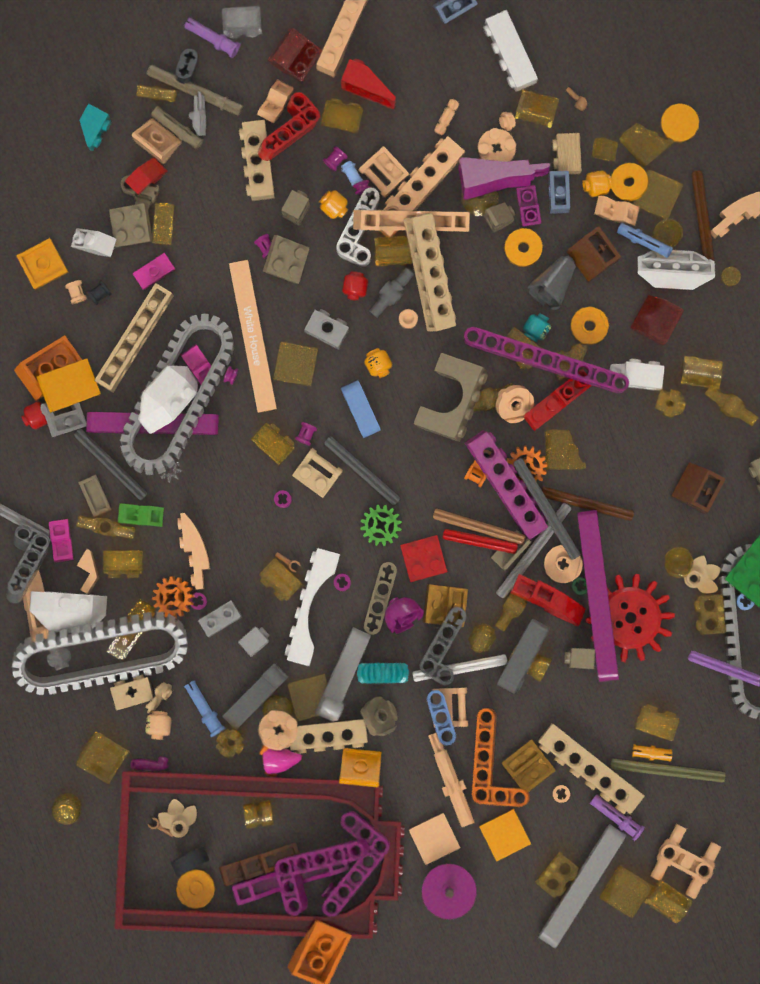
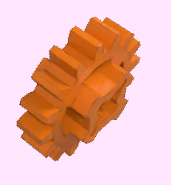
M524 445L523 450L517 447L516 454L514 452L510 453L512 459L507 458V463L513 465V462L518 457L526 455L522 459L525 464H530L528 469L531 474H535L534 479L543 481L541 474H547V471L543 468L548 467V465L543 463L546 457H540L541 450L534 452V446L527 450V446ZM534 457L538 460L540 466L534 463ZM515 474L519 481L522 480L521 476Z
M172 576L169 580L167 578L162 579L163 584L157 583L159 589L153 590L156 593V597H152V600L157 601L154 607H160L158 612H165L164 617H167L168 614L177 618V614L183 617V611H190L188 605L194 604L190 601V598L195 597V595L190 594L193 588H187L186 586L189 582H182L180 577L176 581L175 577ZM173 584L178 585L174 589L168 587ZM171 594H175V596H174V598L176 599L175 601H171L172 598H173V597L171 596ZM173 605L179 608L177 610H169Z

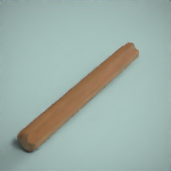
M435 509L433 518L519 545H523L526 536L440 509Z

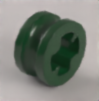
M580 577L573 581L572 590L575 594L584 595L587 593L585 578ZM579 581H583L586 589L584 591L582 589V592L577 591L576 582L579 584Z

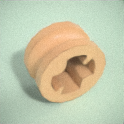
M564 785L556 786L553 790V797L557 802L564 803L569 799L570 791ZM561 788L566 790L565 794L567 796L565 799H563V797L562 799L557 798L558 794L556 793V791L558 789H560V791Z

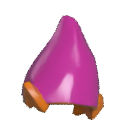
M265 745L262 746L259 753L263 755L264 773L271 777L288 770L302 759L301 754L291 752L286 748L272 750Z

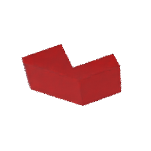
M152 158L139 166L125 182L140 195L151 183L155 184L168 171L155 158Z

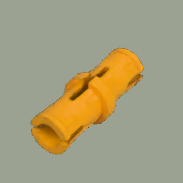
M633 745L632 750L640 752L633 751L632 757L649 758L651 761L658 759L671 762L672 756L664 754L671 755L672 749L655 748L654 745L650 747Z

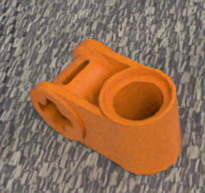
M484 450V451H483V454L486 453V454L491 455V451H489V450ZM475 460L464 479L477 483L478 487L481 488L486 476Z

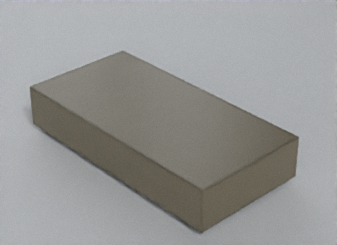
M96 474L78 482L94 517L112 510Z

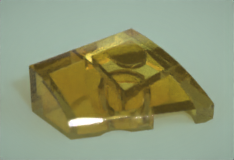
M638 123L625 131L619 139L643 167L651 163L674 142L670 138L666 140L657 136V132L647 130Z
M549 430L545 432L546 463L548 465L546 470L586 469V464L582 463L578 454L579 450L573 443L569 430Z

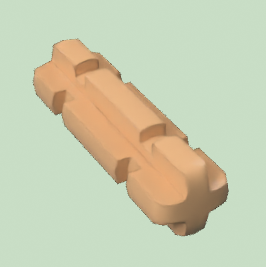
M450 99L448 102V108H445L439 124L435 127L437 134L444 135L446 126L448 127L455 114L454 111L459 106L457 101Z

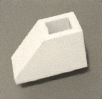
M76 229L71 247L111 257L116 238L99 231Z

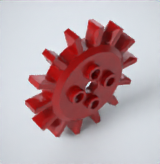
M634 574L631 587H624L622 577L617 575L615 576L617 590L610 592L607 588L614 644L621 647V662H626L629 649H636L638 659L640 661L645 660L642 646L650 644L654 651L660 652L662 649L654 640V637L657 633L665 637H671L672 635L671 631L660 627L662 619H672L675 617V613H661L659 608L660 604L670 599L669 595H662L655 600L651 593L656 588L657 582L652 581L649 583L644 591L638 587L640 582L639 574ZM622 602L627 603V609L623 610L621 608ZM642 607L646 609V614L641 615L639 612ZM629 612L634 613L636 616V620L632 624L627 623L625 620V615ZM591 616L585 619V623L592 624ZM617 621L622 622L621 628L616 627L615 624ZM636 626L641 628V632L638 634L634 631Z

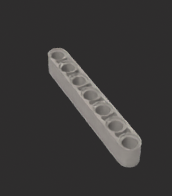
M610 824L607 826L538 936L539 939L553 948L557 947L621 846L626 834Z

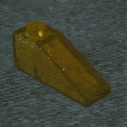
M139 598L127 615L128 623L132 622V615L139 614L140 620H144L143 613L151 612V616L154 618L155 608ZM143 632L114 637L106 651L123 661Z

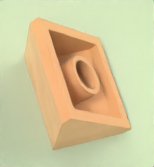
M153 118L132 133L133 140L163 165L182 142Z

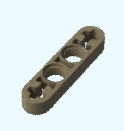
M391 562L383 563L378 573L364 622V629L370 635L377 634L383 623L397 573L396 566ZM388 565L391 566V570H394V573L389 574L388 579H392L391 584L387 581L379 580L380 577H385L383 568H387ZM380 584L388 586L389 591L387 594L381 595L378 593L377 588ZM374 603H382L383 611L381 613H375L372 610ZM370 613L374 616H381L380 621L376 619L375 625L378 626V629H374L373 632H370V628L367 627V624L371 623L373 619L369 618Z

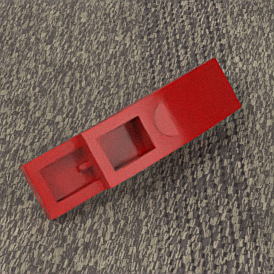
M584 369L578 372L581 377L588 375ZM570 378L524 414L523 418L536 431L592 385Z
M520 574L517 576L510 592L544 608L543 611L577 627L580 625L586 610L578 602L559 590L539 580L535 582Z

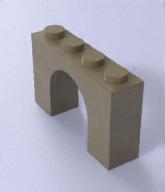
M441 353L434 371L439 375L460 382L463 389L462 401L456 409L448 413H439L420 406L414 425L460 442L461 438L466 434L467 422L473 416L474 404L480 398L481 386L487 380V370L482 366Z

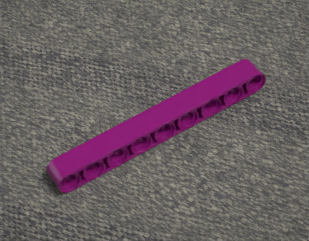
M470 327L464 334V342L470 347L614 393H623L629 386V380L623 374L489 331ZM471 332L478 335V339L474 342L470 341L467 337ZM493 338L496 341V346L488 347L486 340ZM511 344L514 346L515 351L507 353L504 350V346ZM524 350H530L533 353V357L526 359L522 353ZM549 356L551 364L544 365L541 362V357ZM563 361L567 362L570 368L567 371H563L560 369L559 364ZM581 367L586 368L588 375L581 377L578 374V369ZM603 373L606 376V381L603 383L598 382L596 375ZM615 380H623L625 384L624 388H617L615 386Z
M597 510L577 512L599 682L619 680Z

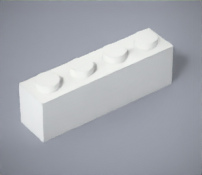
M507 10L487 18L483 28L487 37L491 36L493 41L491 46L494 53H498L501 58L499 63L502 70L507 71L509 86L511 88L514 87L517 92L537 83L536 73Z

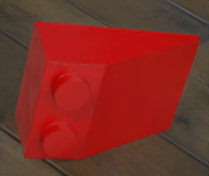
M349 59L341 79L342 89L395 109L396 97L372 70L365 65V62L359 59Z

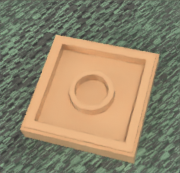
M444 813L409 829L425 865L460 849Z

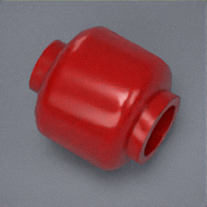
M350 272V274L344 277L342 292L348 295L347 299L358 301L359 297L366 296L368 279L365 277V274Z
M39 401L24 408V415L21 416L26 426L30 425L34 430L47 424L45 415L41 411L42 403Z

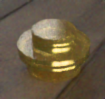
M728 267L722 272L721 278L724 284L734 286L740 281L741 274L737 268Z

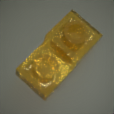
M155 203L152 243L171 245L174 204Z

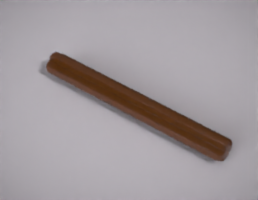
M700 170L693 171L692 180L702 253L708 260L715 261L703 173Z
M548 487L542 488L545 497L551 500L588 510H597L599 513L629 521L634 517L633 510Z

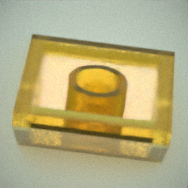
M522 89L515 118L551 128L559 99Z

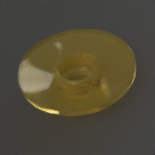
M495 191L484 194L483 199L474 197L464 200L462 193L461 201L463 207L470 214L484 216L486 209L498 205L499 193Z

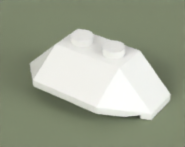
M652 250L643 256H638L637 259L638 274L656 288L693 290L715 278L714 261L708 260L694 251L672 250L670 256L666 258Z
M166 366L143 391L138 420L149 434L174 421L197 394L198 380L187 366Z
M31 591L29 611L48 631L60 632L61 629L67 628L68 633H72V627L79 626L80 632H84V625L91 624L93 629L96 623L106 616L107 596Z

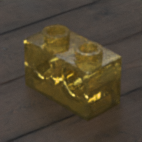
M723 595L698 596L697 600L694 601L695 612H698L699 620H696V629L700 631V635L726 633ZM706 600H710L713 603V609L710 611L704 608ZM708 619H712L715 623V627L712 630L706 628L705 624Z
M558 852L535 882L552 897L555 898L557 895L560 897L566 890V883L569 880L572 882L579 872L577 870L579 867L561 852ZM563 863H567L570 866L569 871L565 874L559 871V867ZM552 878L558 882L554 889H550L547 886V882Z

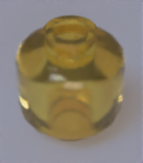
M485 623L474 626L468 637V641L472 645L471 649L478 653L489 651L496 640L495 629Z

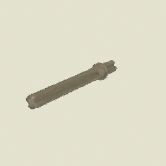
M154 65L148 68V76L193 96L196 95L197 98L198 92H201L206 102L220 107L222 111L226 110L237 116L241 113L243 105L229 100L228 96L223 97L192 82L186 84L179 83L174 74Z

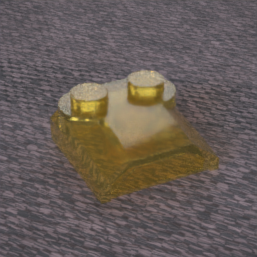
M96 731L80 753L76 765L110 785L113 776L130 751Z
M619 865L599 898L633 918L645 898L649 895L653 885Z

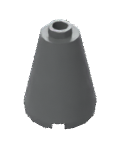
M560 256L529 284V294L541 305L544 306L546 303L551 305L549 309H559L576 268L574 260L569 256Z

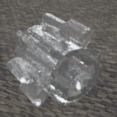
M176 462L173 465L175 468L173 469L174 474L172 475L170 473L166 475V468L168 466L164 464L166 472H163L161 479L167 477L169 483H171L172 478L174 477L175 479L179 480L177 474L181 473L182 470L178 469L177 466H179L180 463Z
M61 647L49 650L50 654L47 656V661L50 666L55 667L56 670L69 666L68 662L71 659V654L68 649Z

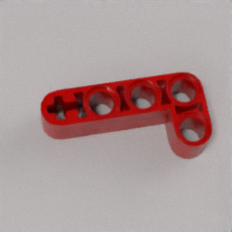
M294 93L287 104V111L293 118L262 141L258 149V155L262 160L269 161L315 127L320 118V112L303 93Z

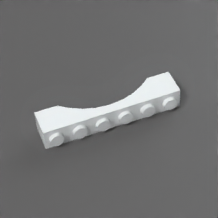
M317 548L316 552H312L310 563H313L312 570L307 571L305 581L308 582L307 588L302 589L300 600H303L301 608L297 607L295 618L298 621L296 626H292L289 636L293 638L291 645L287 644L284 654L288 656V661L310 666L315 648L308 627L310 605L319 587L335 574L340 554Z

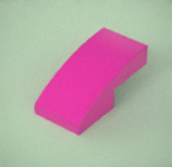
M195 344L182 353L181 357L202 385L211 365Z
M68 519L49 522L54 562L74 560Z

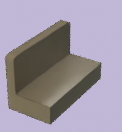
M525 539L523 545L518 544L516 554L497 550L491 559L505 571L527 548L531 541Z

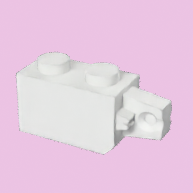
M630 359L625 364L610 365L611 371L623 374L628 378V387L658 391L662 389L664 366H661L660 362L649 361L648 364L641 363V360Z

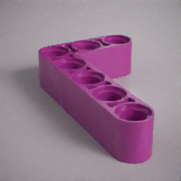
M353 811L346 812L343 815L341 824L355 838L365 840L368 843L369 853L366 856H371L374 859V864L371 866L365 865L364 857L356 861L323 904V912L331 917L336 916L385 856L390 847L387 837ZM353 816L356 820L355 825H347L345 818ZM361 829H369L371 836L363 838L360 834ZM377 841H384L386 849L378 850L375 846ZM354 871L360 872L362 879L359 881L353 880L351 873ZM347 887L350 891L349 895L342 896L339 893V888ZM328 902H334V903H336V905H337V910H336V911H330V910H328V909H327V903H328Z
M359 839L288 856L279 860L275 865V871L286 911L291 915H297L308 906L301 873L358 860L369 853L368 843L365 840ZM356 845L361 848V854L356 852ZM338 849L342 851L343 858L337 855ZM320 854L325 857L324 863L319 859ZM302 858L307 861V867L302 864ZM284 862L289 865V871L284 868ZM289 881L294 884V890L289 887ZM294 900L299 903V909L295 908Z

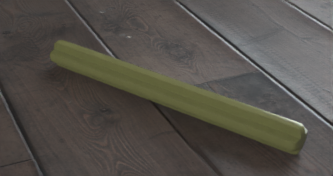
M612 759L610 764L611 769L715 782L725 781V772L621 759Z

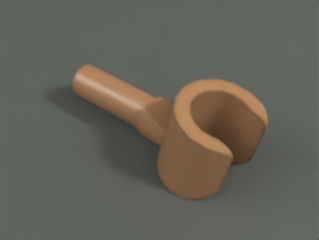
M568 87L566 91L577 101L574 106L584 111L587 106L586 99L578 96Z
M278 552L275 554L277 558L288 565L290 571L296 572L291 568L292 563L295 562L300 566V563L296 560L291 561Z
M152 818L157 821V825L153 827L151 824H148L149 828L159 829L173 837L169 829L161 826L158 818Z

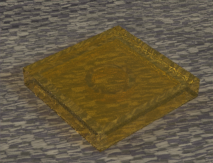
M648 169V188L639 199L634 201L633 205L668 220L683 184Z
M280 342L274 380L311 386L318 348Z
M325 674L287 684L297 721L318 716L315 712L327 686Z

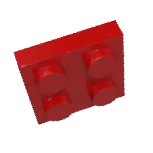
M437 535L400 545L410 582L447 573Z

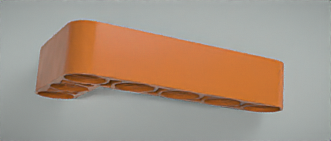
M490 708L482 709L477 715L472 798L479 804L522 807L530 800V794L527 790L492 786L497 715ZM486 711L492 715V719L488 723L482 719V715ZM483 731L490 733L491 737L488 742H484L481 738ZM483 750L489 753L487 761H483L480 758V753ZM480 770H485L488 773V778L485 781L479 778ZM480 789L486 791L487 796L485 800H481L477 796V792ZM498 791H503L506 794V799L502 802L496 797ZM518 792L525 795L523 803H519L516 800Z

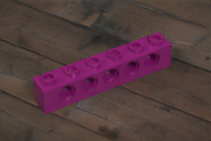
M482 430L466 441L465 445L523 535L530 540L548 528L546 524L547 519L542 511L538 512L535 507L538 505L532 496L529 497L526 493L527 487L522 480L519 481L515 476L517 471L513 465H508L505 458L507 456L501 448L498 449L495 445L497 440L491 432L488 433ZM490 447L492 450L491 455L485 457L483 451L485 448ZM497 463H501V471L495 473L494 466ZM507 479H511V487L505 489L504 482ZM517 495H521L522 502L518 505H515V497ZM527 511L532 512L530 520H525L524 518Z

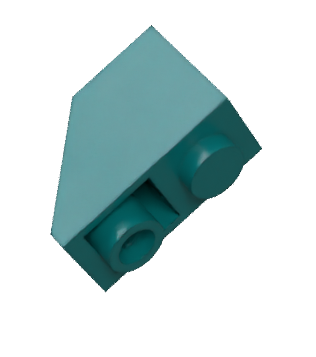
M90 104L87 105L79 121L89 150L93 151L95 147H99L103 131H107L110 127L111 118L109 114Z

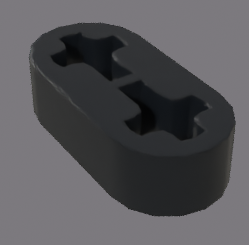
M186 49L181 53L175 72V78L179 83H189L193 77L197 66L198 54L192 49ZM188 57H192V59H190V62L186 63ZM184 69L187 70V74H185V76H182L181 74L183 73Z

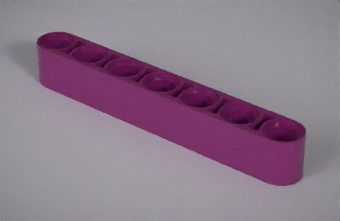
M87 412L86 432L125 433L123 428L126 422L133 425L129 420L131 413ZM179 414L174 421L152 434H176L186 414ZM202 414L201 417L194 415L198 418L199 422L195 428L192 427V435H218L219 415ZM142 425L137 434H149V432Z

